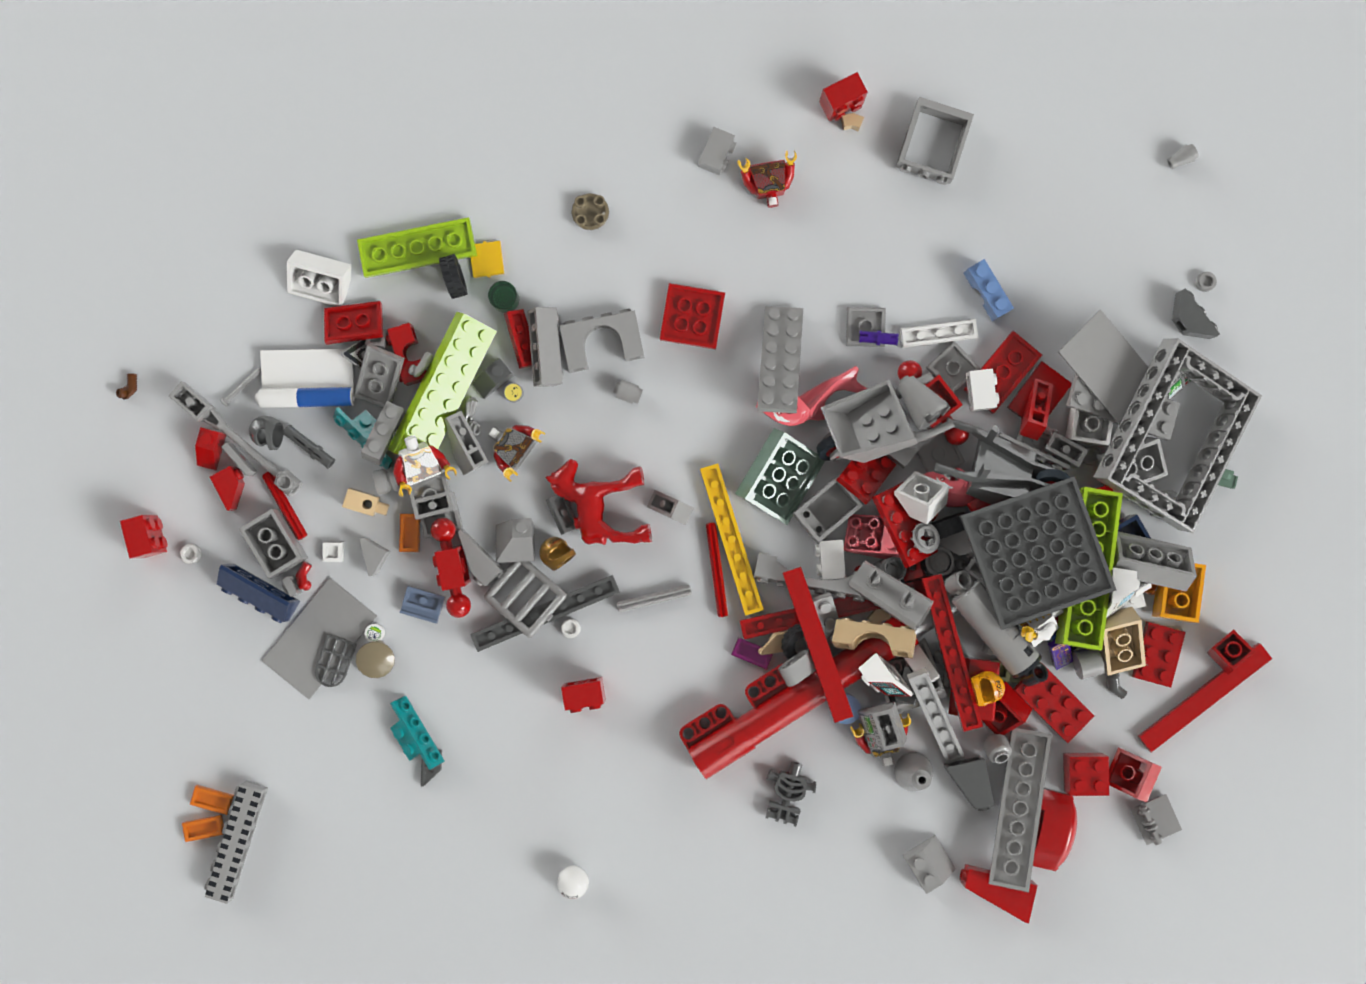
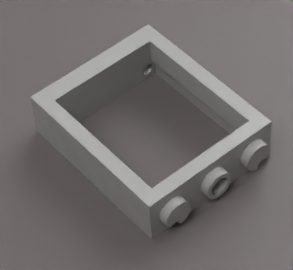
M919 97L896 167L905 173H916L924 179H935L939 184H950L954 179L974 114ZM920 112L962 125L947 173L905 160Z

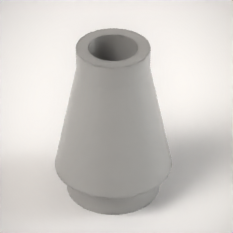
M1186 144L1172 157L1168 158L1167 162L1170 168L1174 169L1178 166L1194 162L1199 157V154L1193 144Z

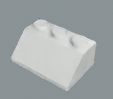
M295 250L287 261V293L334 306H344L351 281V264Z

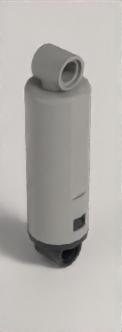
M959 571L946 578V590L950 594L955 595L952 600L953 605L1012 677H1020L1022 683L1026 686H1033L1046 681L1048 671L1042 663H1039L1042 659L1041 654L1030 642L1026 641L1025 637L1021 636V630L1018 626L1015 625L1004 630L1000 629L985 586L978 580L973 582L972 577L966 571Z

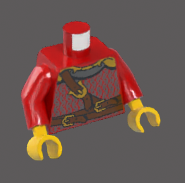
M788 151L785 152L786 163L785 160L750 165V161L745 157L746 164L741 166L740 160L737 161V165L742 169L741 175L744 186L751 194L756 195L758 199L766 198L768 208L779 206L777 196L784 195L785 190L789 189L795 171L794 161L797 159L795 151L792 158L787 157Z

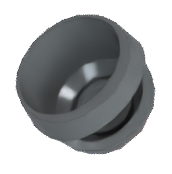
M266 415L254 419L249 426L251 440L261 447L267 444L269 450L279 449L284 436L283 424L279 420Z

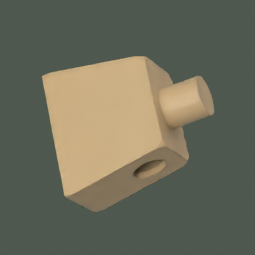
M348 488L342 507L374 516L375 512L387 515L390 505L379 502L380 497ZM366 500L372 502L371 508L365 506Z

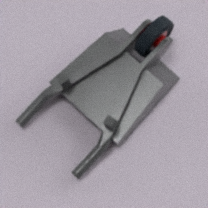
M948 417L946 419V422L953 421L954 428L972 433L978 438L971 471L963 472L936 463L934 467L935 471L969 481L967 495L993 505L1070 478L1067 473L1038 463L1036 452L997 437L996 435L1000 428L995 424L988 433L981 428Z

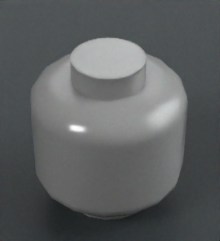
M991 734L983 743L985 753L992 762L1004 763L1012 753L1011 746L1004 735Z

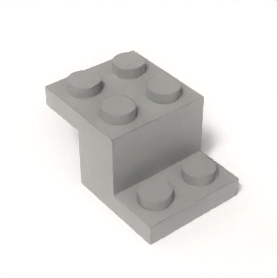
M445 472L410 485L412 489L410 499L415 519L421 521L425 539L432 537L431 525L438 518L450 519L455 524L456 531L463 529L455 493L449 489Z

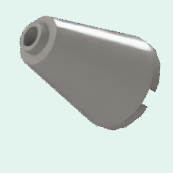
M907 375L899 381L898 390L918 430L929 427L937 421L936 418L940 414L943 416L949 410L950 406L945 400L914 376L909 377Z
M912 752L902 755L897 760L894 768L897 782L908 791H920L928 788L931 784L933 767L928 758L922 754Z

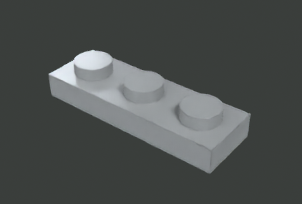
M830 592L813 597L812 600L830 648L834 646L832 639L836 619L839 618Z

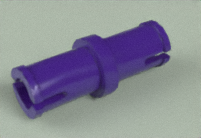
M860 330L859 343H874L876 346H880V344L897 346L899 333H882L881 330H877V332Z

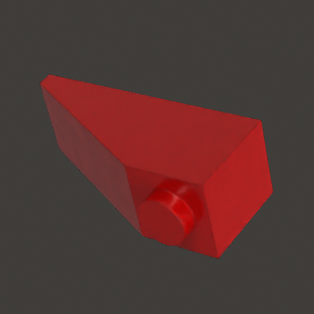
M1034 379L1022 417L1019 435L1038 441L1047 428L1053 384Z

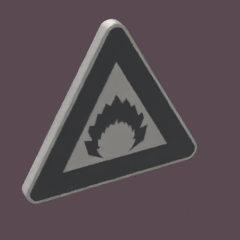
M359 340L341 353L345 359L361 369L366 349V340Z

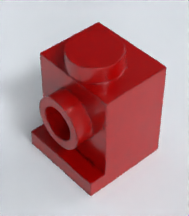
M922 561L916 563V569L913 571L910 567L906 568L905 582L927 577Z

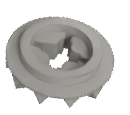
M930 523L915 525V529L911 531L913 533L911 540L914 541V547L919 550V553L929 554L934 552L940 543L937 529ZM924 536V537H927V538H930V539H928L927 541H925V540H922L921 537Z

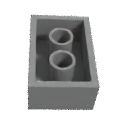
M271 509L239 528L268 579L276 578L308 559V556L279 509Z

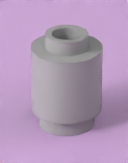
M622 380L621 383H616L613 393H616V398L631 404L633 402L638 404L643 389H640L638 385Z

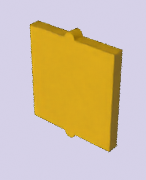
M483 241V243L475 244L477 256L471 257L473 278L486 276L490 278L494 275L505 274L501 241Z

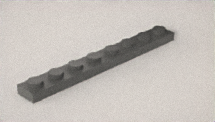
M608 576L568 593L565 600L552 613L553 617L549 622L620 593L614 576ZM553 600L532 608L521 622L530 628ZM506 619L470 635L477 652L520 635L522 632Z

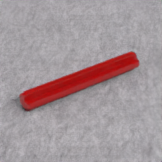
M269 471L264 473L262 478L298 540L304 539L307 533L284 492L274 484L275 476Z

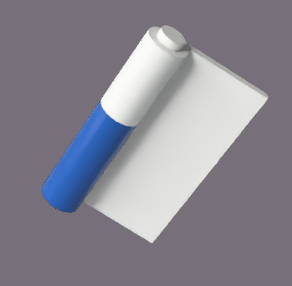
M346 349L260 351L262 389L255 395L256 404H259L260 408L354 406V366L341 355Z

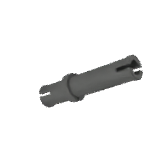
M288 425L284 429L283 435L310 454V458L316 459L327 469L334 464L335 458H332L323 451V447L314 444L292 427V425Z

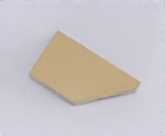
M787 631L773 633L769 637L770 640L762 648L758 649V653L765 655L783 652L781 641Z

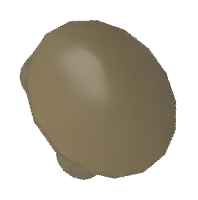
M589 193L575 198L571 213L577 226L585 230L599 229L607 221L609 208L603 196Z
M380 640L363 645L356 654L358 670L369 678L386 676L391 672L395 664L393 651Z

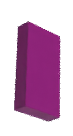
M738 637L731 655L767 670L773 653L760 655L758 649L762 648V646Z

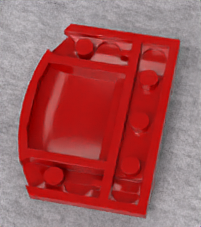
M1044 789L1033 866L1056 872L1059 869L1058 867L1068 857L1077 830V810L1073 796Z

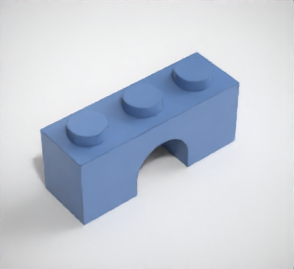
M985 259L971 266L963 273L972 289L976 288L984 299L983 307L992 322L1014 309Z

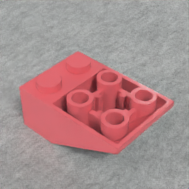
M853 514L848 518L844 551L881 559L890 557L900 558L881 516Z

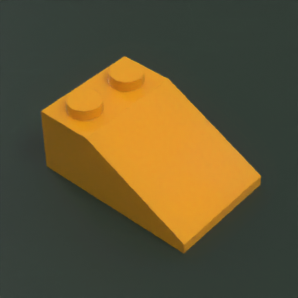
M1194 563L1197 577L1187 591L1158 585L1154 597L1152 616L1199 623L1206 565Z

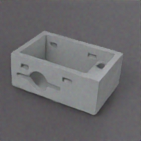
M839 476L832 479L792 513L816 543L821 542L863 506L856 496L836 481ZM804 512H807V513H808V517H807V518H805V517L803 516V513H804ZM817 526L821 528L819 533L816 531Z

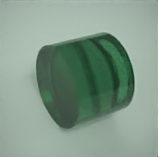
M498 281L489 289L488 299L497 311L501 313L514 311L519 305V293L511 283Z

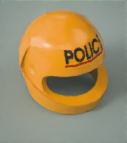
M984 671L970 679L978 706H986L1002 698L1005 685L1002 678L996 673Z

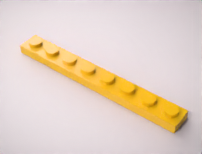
M719 464L701 468V475L745 616L762 611L764 609Z

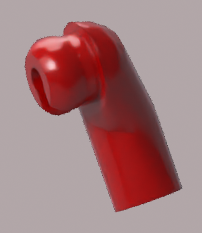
M303 561L296 573V582L300 590L308 591L312 584L310 581H307L306 575L312 565L306 561Z

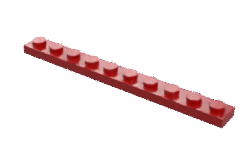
M921 579L904 583L926 596ZM845 596L844 599H833L838 618L881 609L869 600L857 602L853 600V597ZM795 608L739 620L744 639L788 630L795 624H800Z

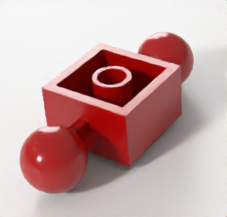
M904 361L898 368V378L901 380L907 375L919 378L922 376V368L916 361ZM940 375L934 377L927 384L924 383V385L945 400L950 408L943 416L940 414L936 418L937 421L927 427L928 430L934 428L940 422L942 424L945 423L947 417L953 419L951 414L963 405ZM954 427L944 432L946 440L952 445H962L969 438V432Z
M442 517L436 519L431 525V535L440 542L441 546L440 550L434 552L435 556L432 557L433 565L438 569L439 575L436 576L438 586H441L442 591L450 590L451 596L446 603L448 613L455 618H462L469 613L471 601L466 595L462 594L461 587L468 585L471 580L463 546L452 547L451 539L456 532L455 524L450 519Z

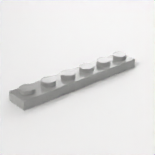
M926 667L907 674L946 763L949 764L965 758Z

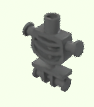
M791 762L789 772L780 771L779 774L774 773L773 769H770L766 780L771 779L775 781V792L783 799V802L778 803L770 800L769 806L778 809L774 811L771 810V807H768L766 819L770 817L778 822L780 818L784 820L783 824L788 822L794 824L795 827L797 826L801 810L789 806L790 801L802 800L805 797L806 790L813 791V793L816 792V781L807 783V779L800 776L802 764ZM781 779H782L785 783H787V786H785L784 784H782V783L780 782ZM778 785L785 790V794L778 790ZM792 793H800L797 796H792ZM782 810L786 811L785 815L781 814ZM790 812L796 813V814H799V815L792 816V815H790Z

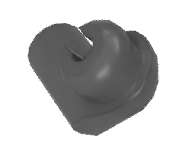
M1119 673L1107 675V689L1123 699L1127 695V691L1119 686Z

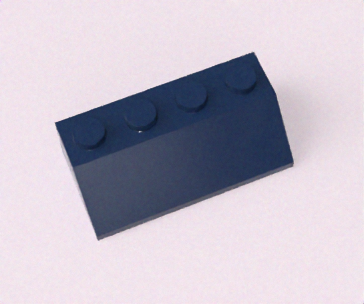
M223 564L219 568L216 585L222 587L221 591L229 595L234 594L238 596L240 602L254 605L256 611L270 614L272 616L271 619L278 623L290 621L300 600L293 596L290 597L289 594L287 595L284 591L236 564Z

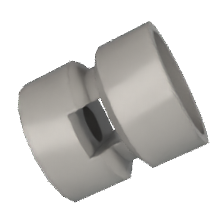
M390 467L389 471L386 469L373 471L374 485L379 495L389 493L391 489L399 491L400 486L397 485L393 473L394 467Z

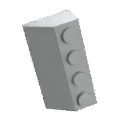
M1118 531L1114 568L1137 571V579H1140L1141 582L1182 591L1188 590L1197 577L1191 547Z

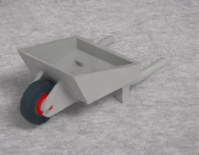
M930 372L917 379L924 384L933 380ZM888 380L821 407L830 432L818 443L816 449L820 459L825 461L833 460V462L842 459H849L865 463L907 447L909 449H917L916 444L918 442L955 427V425L950 420L926 432H913L899 400L902 396L898 388L895 390L891 381Z

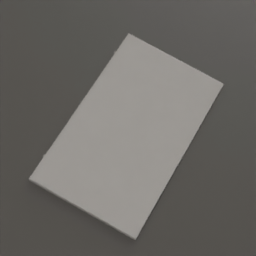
M1100 309L1058 353L1120 425L1148 366Z
M329 578L278 642L271 648L262 662L306 698L310 699L322 685L316 679L315 669L327 634L356 643L377 615L332 578ZM329 637L325 649L331 651L335 641L334 638ZM337 641L336 653L341 654L345 642ZM347 645L344 653L345 655L348 653V651L352 648L353 645ZM323 653L320 665L326 666L329 653ZM332 656L329 668L335 669L339 661L338 656ZM319 667L318 675L321 679L324 671ZM327 670L324 681L331 674V671Z

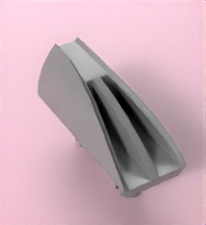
M867 561L863 562L848 584L857 593L915 631L919 629L926 619L934 602Z

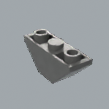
M1184 288L1175 294L1172 321L1183 335L1204 339H1212L1220 335L1217 325L1209 320L1205 309L1197 304L1192 292Z

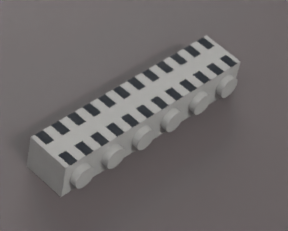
M248 781L236 787L234 792L236 798L228 811L230 817L222 830L224 836L216 849L218 855L210 868L212 874L204 887L206 898L225 904L234 898L268 787Z

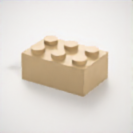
M1133 607L1120 609L1106 619L1103 647L1099 652L1103 659L1104 670L1108 676L1146 666L1142 620Z

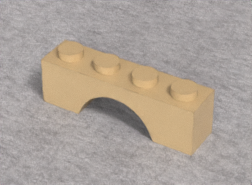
M842 618V620L836 619L832 642L836 648L855 650L857 645L863 640L878 638L890 646L893 656L913 659L917 636L915 630L908 626H901L899 628L893 627L888 623L877 625L866 620L855 622L850 618Z

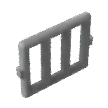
M513 562L505 572L502 571L497 576L499 579L484 595V599L528 638H531L546 620L550 621L553 617L552 613L567 597V594L531 562ZM522 565L529 573L508 597L500 603L493 596ZM536 577L543 585L517 615H513L507 608ZM550 589L557 597L533 625L528 628L521 622L522 619Z

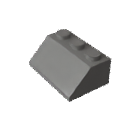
M1145 438V444L1141 446L1135 458L1136 462L1132 464L1128 473L1139 475V478L1146 483L1168 475L1160 438ZM1106 452L1097 455L1099 465Z

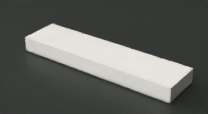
M976 319L902 328L899 330L902 348L978 338Z

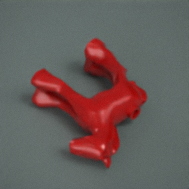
M570 459L558 470L551 473V476L545 477L550 482V487L555 494L577 504L578 517L574 518L575 529H580L581 539L584 543L589 545L595 543L605 545L607 538L612 543L627 542L635 544L652 542L650 524L641 525L633 532H620L614 530L603 521L605 506L603 497L613 492L625 491L644 485L642 467L633 468L623 479L618 481H592L581 484L574 481L578 463L576 460Z

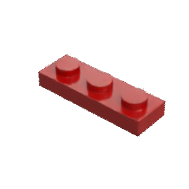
M524 309L508 311L504 313L519 369L531 367L529 326Z

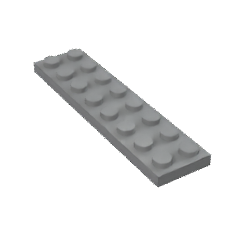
M1015 728L1011 731L1009 744L1012 753L1006 762L988 884L1029 892L1052 738L1051 734Z

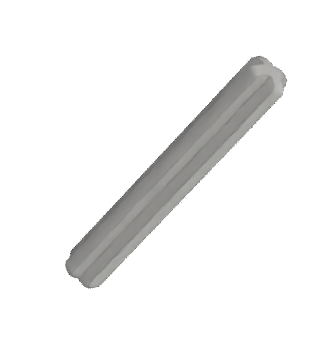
M685 585L617 602V608L619 612L688 596L692 592L690 585Z

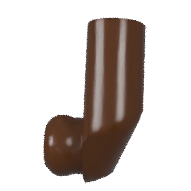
M127 374V385L116 391L118 398L123 400L129 399L137 391V374Z

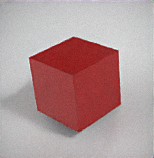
M1233 629L1215 644L1207 654L1229 674L1256 651Z

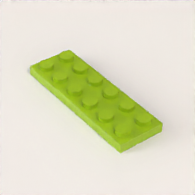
M469 217L357 239L365 278L439 264V258L455 254L458 260L477 256Z

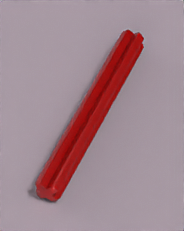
M707 523L706 532L718 617L728 616L716 523Z

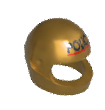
M560 537L546 539L541 544L539 550L541 561L553 571L562 567L576 555L574 548L571 549L566 541Z

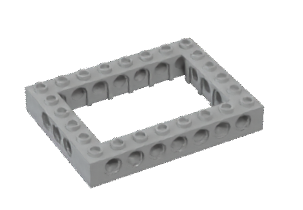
M1179 338L1163 339L1094 478L1116 492L1123 493L1124 497L1177 530L1194 533L1262 395ZM1181 373L1224 402L1176 500L1168 497L1167 493L1155 489L1153 484L1141 480L1139 475L1128 472L1132 464H1135V458L1141 446H1144V440L1150 428H1153V422L1158 412L1162 410L1163 407L1161 406L1167 394L1171 392L1170 388L1176 376H1179Z

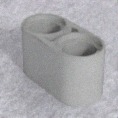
M809 650L799 652L778 668L788 687L798 684L816 670Z

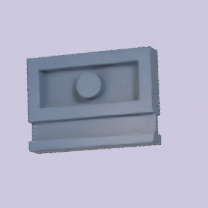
M407 586L400 613L437 624L445 596Z

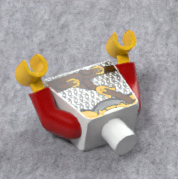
M409 436L404 439L407 448L399 451V457L396 459L393 470L397 485L400 486L399 496L403 497L402 489H406L408 495H410L412 491L410 485L443 473L442 470H445V478L450 480V477L447 475L448 471H453L456 476V469L449 467L450 463L444 454L433 445L428 446L425 442L418 444L416 436Z

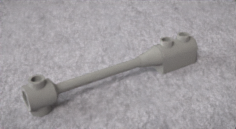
M181 381L169 394V397L193 418L222 431L275 476L274 484L289 497L295 494L301 487L302 482L289 470H278L229 428L216 411V408L187 383Z

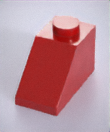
M200 427L195 444L197 466L217 471L223 450L221 446L225 443L226 434Z
M228 466L210 476L227 511L237 510L245 485L242 471L234 466Z

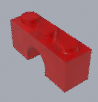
M406 323L387 329L389 335H386L389 346L393 347V354L405 358L399 378L400 382H403L406 386L420 383L427 370L419 377L410 375L408 372L410 366L413 364L418 366L421 359L409 361L406 356L410 346L419 344L413 325Z

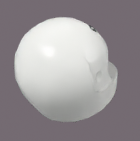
M569 866L559 873L558 889L564 897L577 899L585 894L589 884V878L585 870L578 866Z

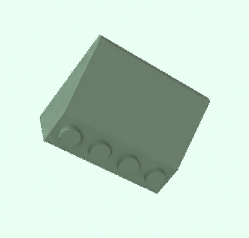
M774 428L735 494L788 525L793 517L792 513L799 507L825 460L820 459L817 453L787 433Z

